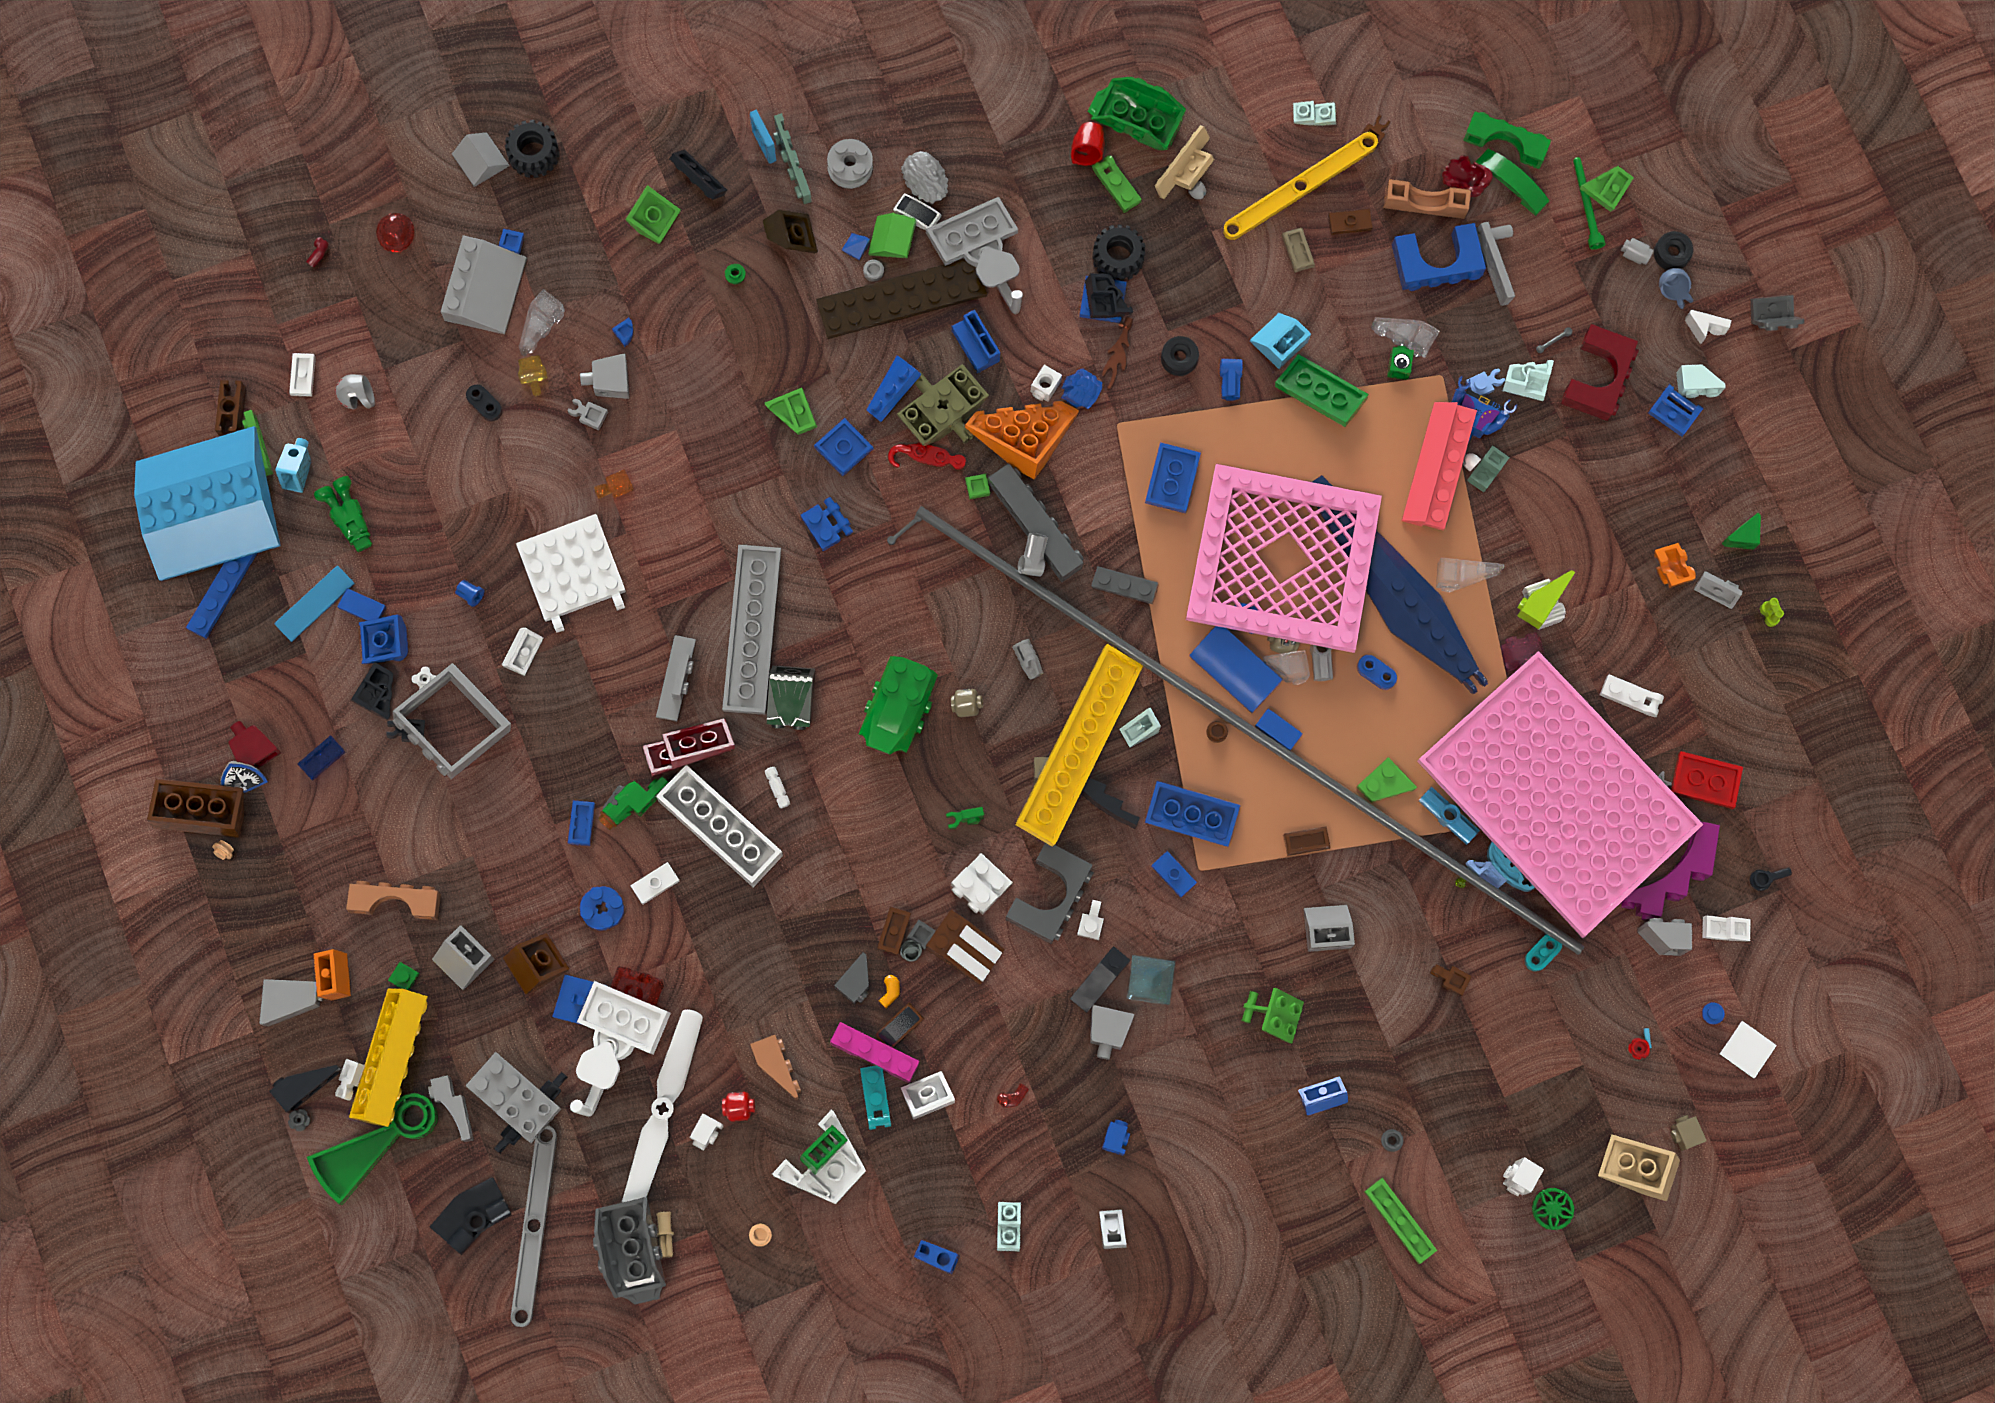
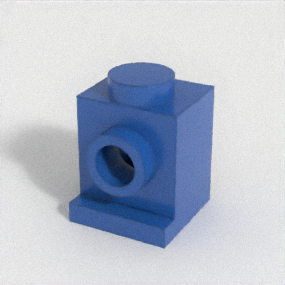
M1115 1120V1123H1109L1102 1146L1103 1150L1124 1155L1125 1149H1122V1145H1127L1130 1133L1126 1132L1128 1123L1120 1120Z

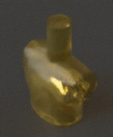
M536 355L518 360L520 383L531 384L533 396L541 395L539 381L547 379V372L540 356Z

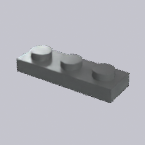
M1097 566L1091 585L1094 589L1153 604L1159 586L1158 582Z

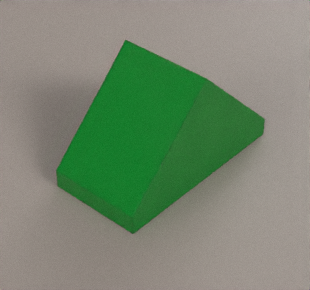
M1759 513L1755 514L1727 537L1722 543L1723 546L1754 550L1760 544L1761 515Z

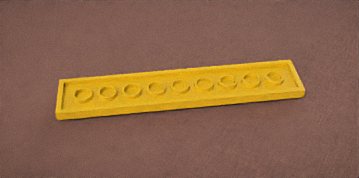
M1109 644L1104 646L1015 824L1016 826L1050 846L1056 844L1143 665Z

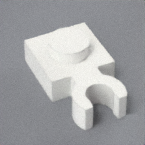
M345 1060L339 1080L342 1082L337 1088L335 1096L351 1100L353 1087H358L365 1065L352 1060Z

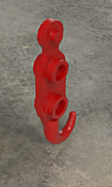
M921 443L897 444L888 453L889 462L897 468L900 467V464L894 460V455L897 452H903L917 462L936 467L950 464L954 469L960 470L966 465V460L962 455L951 456L943 448L932 445L923 446Z

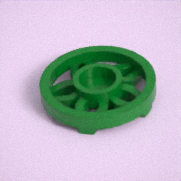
M1548 1188L1535 1196L1532 1203V1214L1536 1222L1543 1228L1559 1230L1571 1222L1574 1216V1204L1570 1196L1563 1190ZM1548 1192H1557L1559 1194L1553 1200V1196ZM1544 1194L1549 1198L1550 1201L1546 1202ZM1564 1196L1562 1203L1558 1202V1198ZM1541 1197V1201L1544 1204V1206H1540L1536 1209L1537 1202ZM1566 1200L1568 1201L1570 1210L1566 1207H1562L1563 1205H1565ZM1540 1210H1544L1545 1214H1537ZM1562 1210L1567 1212L1569 1216L1562 1215ZM1547 1216L1548 1225L1543 1223L1539 1217L1545 1218ZM1558 1217L1567 1219L1562 1225L1558 1226ZM1551 1218H1555L1554 1226L1552 1224Z

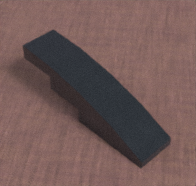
M1088 777L1080 794L1115 820L1136 829L1140 817L1121 810L1123 801L1105 794L1104 791L1107 785Z

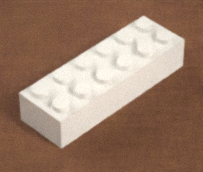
M687 765L656 796L658 802L752 887L783 856L782 851Z

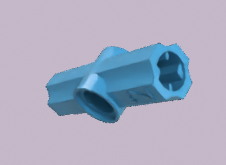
M1433 787L1419 799V802L1438 819L1440 825L1451 830L1466 845L1480 831L1460 813L1457 806L1450 804ZM1450 811L1454 816V820L1446 819L1444 812Z

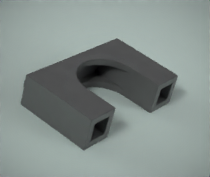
M1045 843L1036 859V864L1055 873L1063 880L1066 887L1064 901L1054 909L1040 910L1015 898L1005 920L1052 944L1054 939L1059 940L1064 930L1060 928L1063 921H1069L1074 911L1070 909L1073 902H1079L1084 892L1080 889L1084 882L1089 883L1094 872L1090 871L1092 864L1056 845L1050 846Z

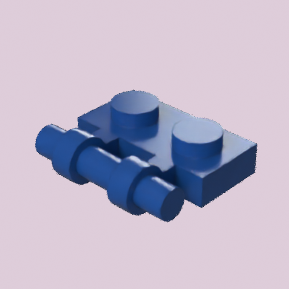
M831 497L824 500L828 507L824 511H822L818 504L800 515L822 551L841 541L837 533L842 530L846 536L853 533L849 526L851 523L847 518L843 517L839 505L834 503ZM832 515L837 521V524L834 526L828 520V517Z

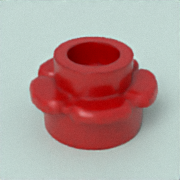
M1641 1038L1633 1039L1632 1043L1628 1046L1629 1053L1638 1060L1646 1058L1650 1053L1649 1043Z

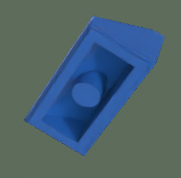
M1340 1076L1298 1090L1307 1115L1348 1102V1093Z

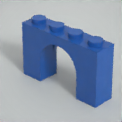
M1475 223L1454 227L1451 236L1456 252V262L1446 268L1432 267L1422 259L1415 233L1396 236L1392 242V249L1402 290L1409 289V291H1415L1423 286L1437 287L1441 283L1449 282V284H1455L1463 279L1477 280L1481 278L1486 270Z

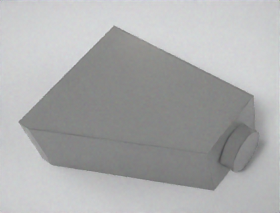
M264 979L259 1024L269 1027L318 1008L320 1001H323L324 998L317 997L316 982Z

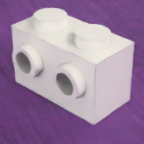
M1526 1158L1519 1159L1506 1169L1503 1175L1506 1179L1503 1184L1508 1186L1507 1190L1516 1196L1531 1193L1544 1169Z

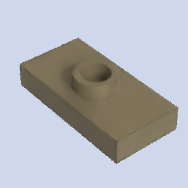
M1298 228L1282 233L1294 272L1313 268L1315 263L1303 229Z

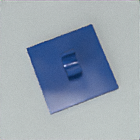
M564 975L553 1018L580 1024L577 1021L594 982Z

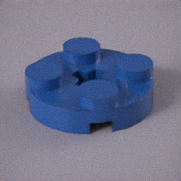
M604 886L593 887L581 900L580 915L585 923L594 930L604 931L618 925L623 918V900L612 888ZM606 903L605 907L608 911L598 914L597 905Z

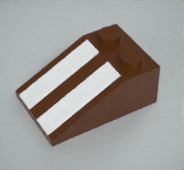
M953 910L949 911L926 945V950L978 985L982 984L1005 950Z

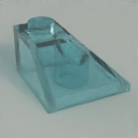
M1132 955L1126 999L1170 1005L1175 961Z

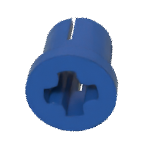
M463 580L458 584L455 594L466 600L471 607H475L483 598L484 589Z

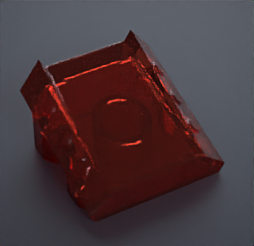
M618 966L610 988L656 1006L664 985L663 979L656 978L648 973H640L630 968Z

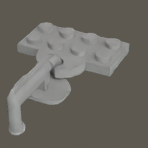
M999 197L926 229L928 238L945 266L964 258L969 264L977 267L976 274L982 284L990 288L997 287L1011 312L1014 314L1019 313L1023 293L1019 290L1012 292L1006 283L1017 277L1019 265L1012 254L1002 251V240L1017 234L1018 228Z

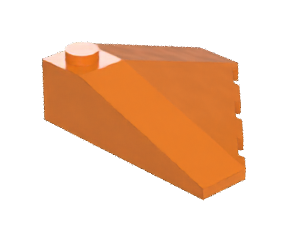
M1055 401L1053 406L1042 407L1041 403L1025 405V410L1013 411L1012 407L1000 408L996 410L995 414L984 415V411H976L965 424V428L1013 468L1016 467L1019 472L1035 479L1078 415L1079 410L1063 401Z

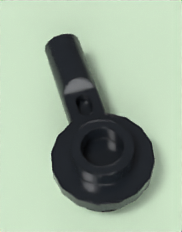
M1789 867L1771 873L1769 871L1756 870L1750 875L1749 881L1755 890L1764 891L1770 887L1774 880L1791 876L1792 871Z

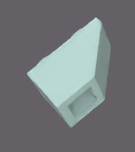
M1682 365L1676 372L1678 392L1687 398H1695L1699 395L1716 397L1725 389V383L1703 365Z

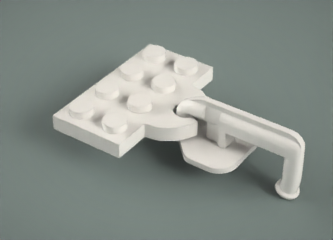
M594 981L577 1021L595 1030L593 1036L594 1048L582 1054L576 1068L578 1078L593 1086L585 1105H583L582 1101L575 1100L570 1105L571 1111L588 1117L592 1116L604 1089L611 1088L617 1079L620 1071L618 1060H622L630 1055L635 1047L654 1054L671 1013Z

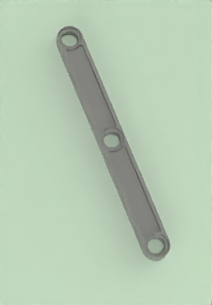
M548 1125L543 1131H552L553 1137L551 1141L543 1142L540 1138V1133L536 1137L511 1311V1321L518 1327H526L533 1318L557 1143V1133L555 1129ZM533 1219H537L540 1222V1229L536 1232H531L528 1229V1224ZM520 1310H525L528 1314V1319L524 1323H518L515 1318L516 1313Z

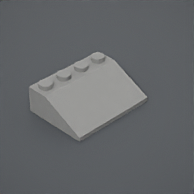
M463 235L441 309L444 321L505 334L527 258L485 240Z

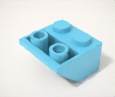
M1278 313L1250 339V342L1280 369L1308 343L1311 333L1298 320Z

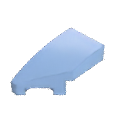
M1468 860L1465 863L1469 870L1496 888H1500L1507 881L1495 869L1492 862L1486 861L1484 863Z

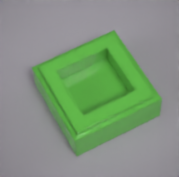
M986 474L965 478L969 500L990 496Z

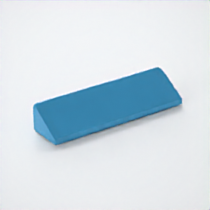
M336 566L274 623L275 626L293 642L345 593L347 588L350 589L355 583L339 566Z

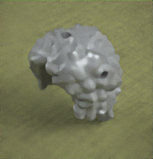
M919 151L909 155L906 161H904L901 170L902 174H904L903 179L906 180L905 184L911 189L912 194L918 195L919 200L924 199L925 202L932 204L946 197V193H948V178H946L945 169L942 168L939 161L927 152Z

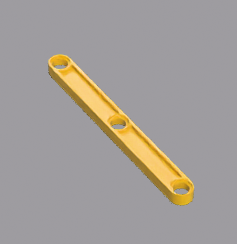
M1371 132L1360 135L1225 223L1223 229L1224 236L1229 240L1240 238L1366 157L1377 147L1378 139L1376 135ZM1370 138L1373 140L1374 145L1372 147H1365L1362 141ZM1302 181L1306 184V189L1299 191L1295 188V184ZM1235 225L1239 231L1236 234H1230L1227 231V227Z

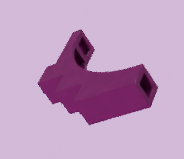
M1700 821L1703 825L1691 836L1687 849L1675 868L1661 880L1635 889L1620 903L1622 904L1621 907L1626 909H1634L1636 907L1635 916L1641 917L1643 921L1650 922L1652 918L1662 917L1665 896L1670 901H1680V899L1682 900L1687 896L1690 876L1698 881H1704L1712 876L1720 825Z

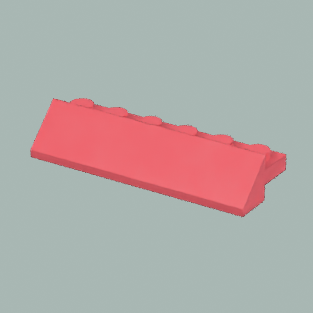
M1434 402L1402 517L1403 522L1421 527L1425 525L1444 531L1477 410L1457 405L1458 403Z

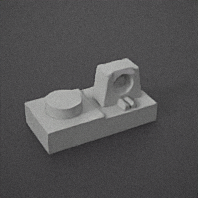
M1706 571L1694 588L1695 591L1730 609L1734 607L1743 592L1738 589V585L1729 580L1724 582Z

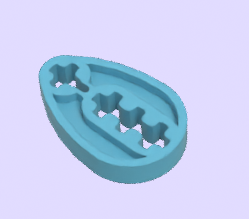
M1491 842L1487 850L1488 862H1492L1495 869L1507 880L1506 882L1524 892L1534 889L1535 887L1531 882L1530 887L1528 884H1522L1524 875L1521 874L1516 866L1511 867V861L1505 858L1503 852Z

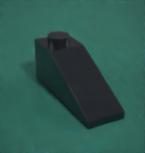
M1113 946L1070 1000L1087 1013L1129 964L1130 959Z
M333 1065L288 1076L285 1079L282 1077L274 1082L272 1085L274 1088L269 1092L285 1112L291 1113L339 1075L342 1068L338 1065Z

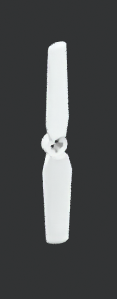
M682 1011L657 1079V1099L651 1107L652 1116L641 1130L622 1202L647 1197L668 1139V1118L673 1114L674 1101L684 1089L703 1016L696 1011ZM664 1102L669 1111L660 1115L656 1107Z

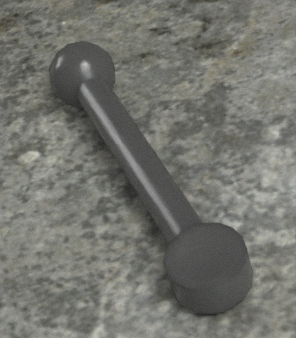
M1569 327L1565 328L1562 334L1544 345L1537 346L1536 351L1543 353L1545 348L1561 338L1569 337L1572 334V329Z
M915 515V519L897 534L888 537V544L894 545L898 537L916 522L922 521V519Z

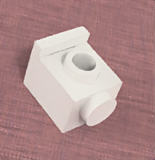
M702 1114L690 1136L694 1140L693 1145L702 1150H705L709 1143L713 1145L719 1134L716 1130L717 1128L722 1130L723 1124Z

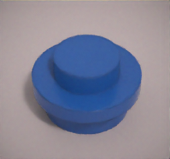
M1708 1003L1702 1009V1017L1707 1023L1715 1025L1723 1020L1724 1010L1718 1003Z

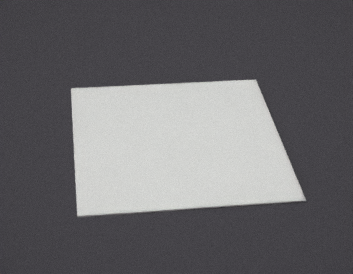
M1742 1021L1720 1055L1752 1078H1755L1777 1045Z

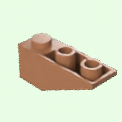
M773 1035L750 1044L759 1068L795 1100H798L797 1094L801 1090L797 1080L792 1081L790 1073L793 1072L789 1059L784 1060L782 1052L786 1050L782 1039L777 1040L776 1036Z

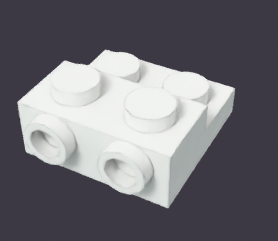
M982 853L951 882L953 893L960 899L964 897L969 902L967 904L969 908L976 914L980 912L982 915L1013 884Z

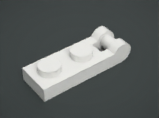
M1610 674L1606 677L1600 696L1651 717H1657L1659 712L1658 706L1662 704L1664 696L1659 693L1648 691ZM1645 699L1651 701L1649 706L1644 704Z

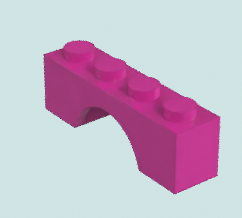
M841 1022L830 1041L832 1046L850 1055L862 1058L909 1084L919 1066L918 1060Z

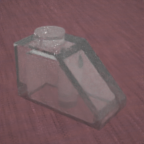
M1306 650L1264 656L1262 659L1286 683L1293 682V685L1302 684L1310 676Z

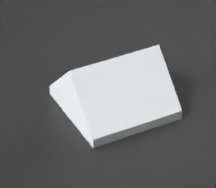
M942 1071L901 1087L913 1120L955 1102Z

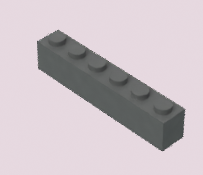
M1007 464L988 477V484L1027 537L1029 533H1038L1048 537L1043 558L1059 580L1063 582L1082 569L1084 559L1078 550L1074 551L1071 547L1069 537L1059 531L1057 521L1047 515L1044 504L1040 500L1037 501L1030 485H1025L1020 479L1022 476L1016 467L1012 468L1010 464Z

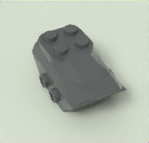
M647 1197L597 1208L595 1210V1237L593 1238V1245L599 1253V1271L603 1273V1277L614 1298H626L634 1305L659 1299L662 1288L666 1286L660 1260L663 1258L661 1247L657 1246L656 1237L658 1236V1231L655 1223L652 1221Z

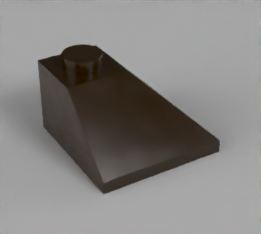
M777 210L763 220L768 240L788 250L814 254L818 252L808 214Z

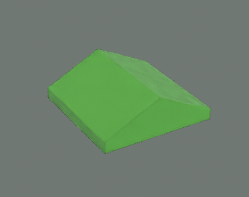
M647 185L625 220L639 234L660 244L681 209Z
M895 213L877 216L868 254L870 256L908 258L917 220Z

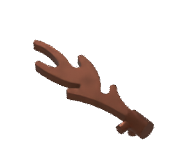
M1125 317L1124 323L1119 322V327H1123V332L1118 341L1108 350V354L1114 352L1102 372V376H1105L1107 371L1112 369V378L1107 387L1108 390L1111 389L1115 382L1117 365L1121 364L1122 371H1125L1126 354L1122 344L1129 348L1127 334L1133 322V319Z

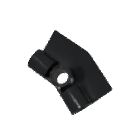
M491 1177L458 1194L430 1225V1228L458 1253L463 1255L482 1232L512 1216V1213L495 1179ZM477 1216L481 1217L483 1220L482 1225L479 1228H473L472 1220Z

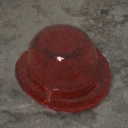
M388 214L377 225V240L387 251L394 253L403 251L409 247L413 240L414 225L404 214Z

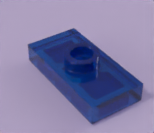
M330 735L297 764L313 781L346 752Z

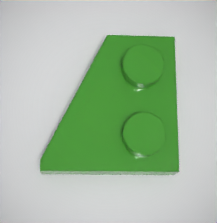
M802 388L765 402L766 407L797 435L817 428Z
M1388 757L1357 788L1372 803L1405 792H1412L1417 786Z

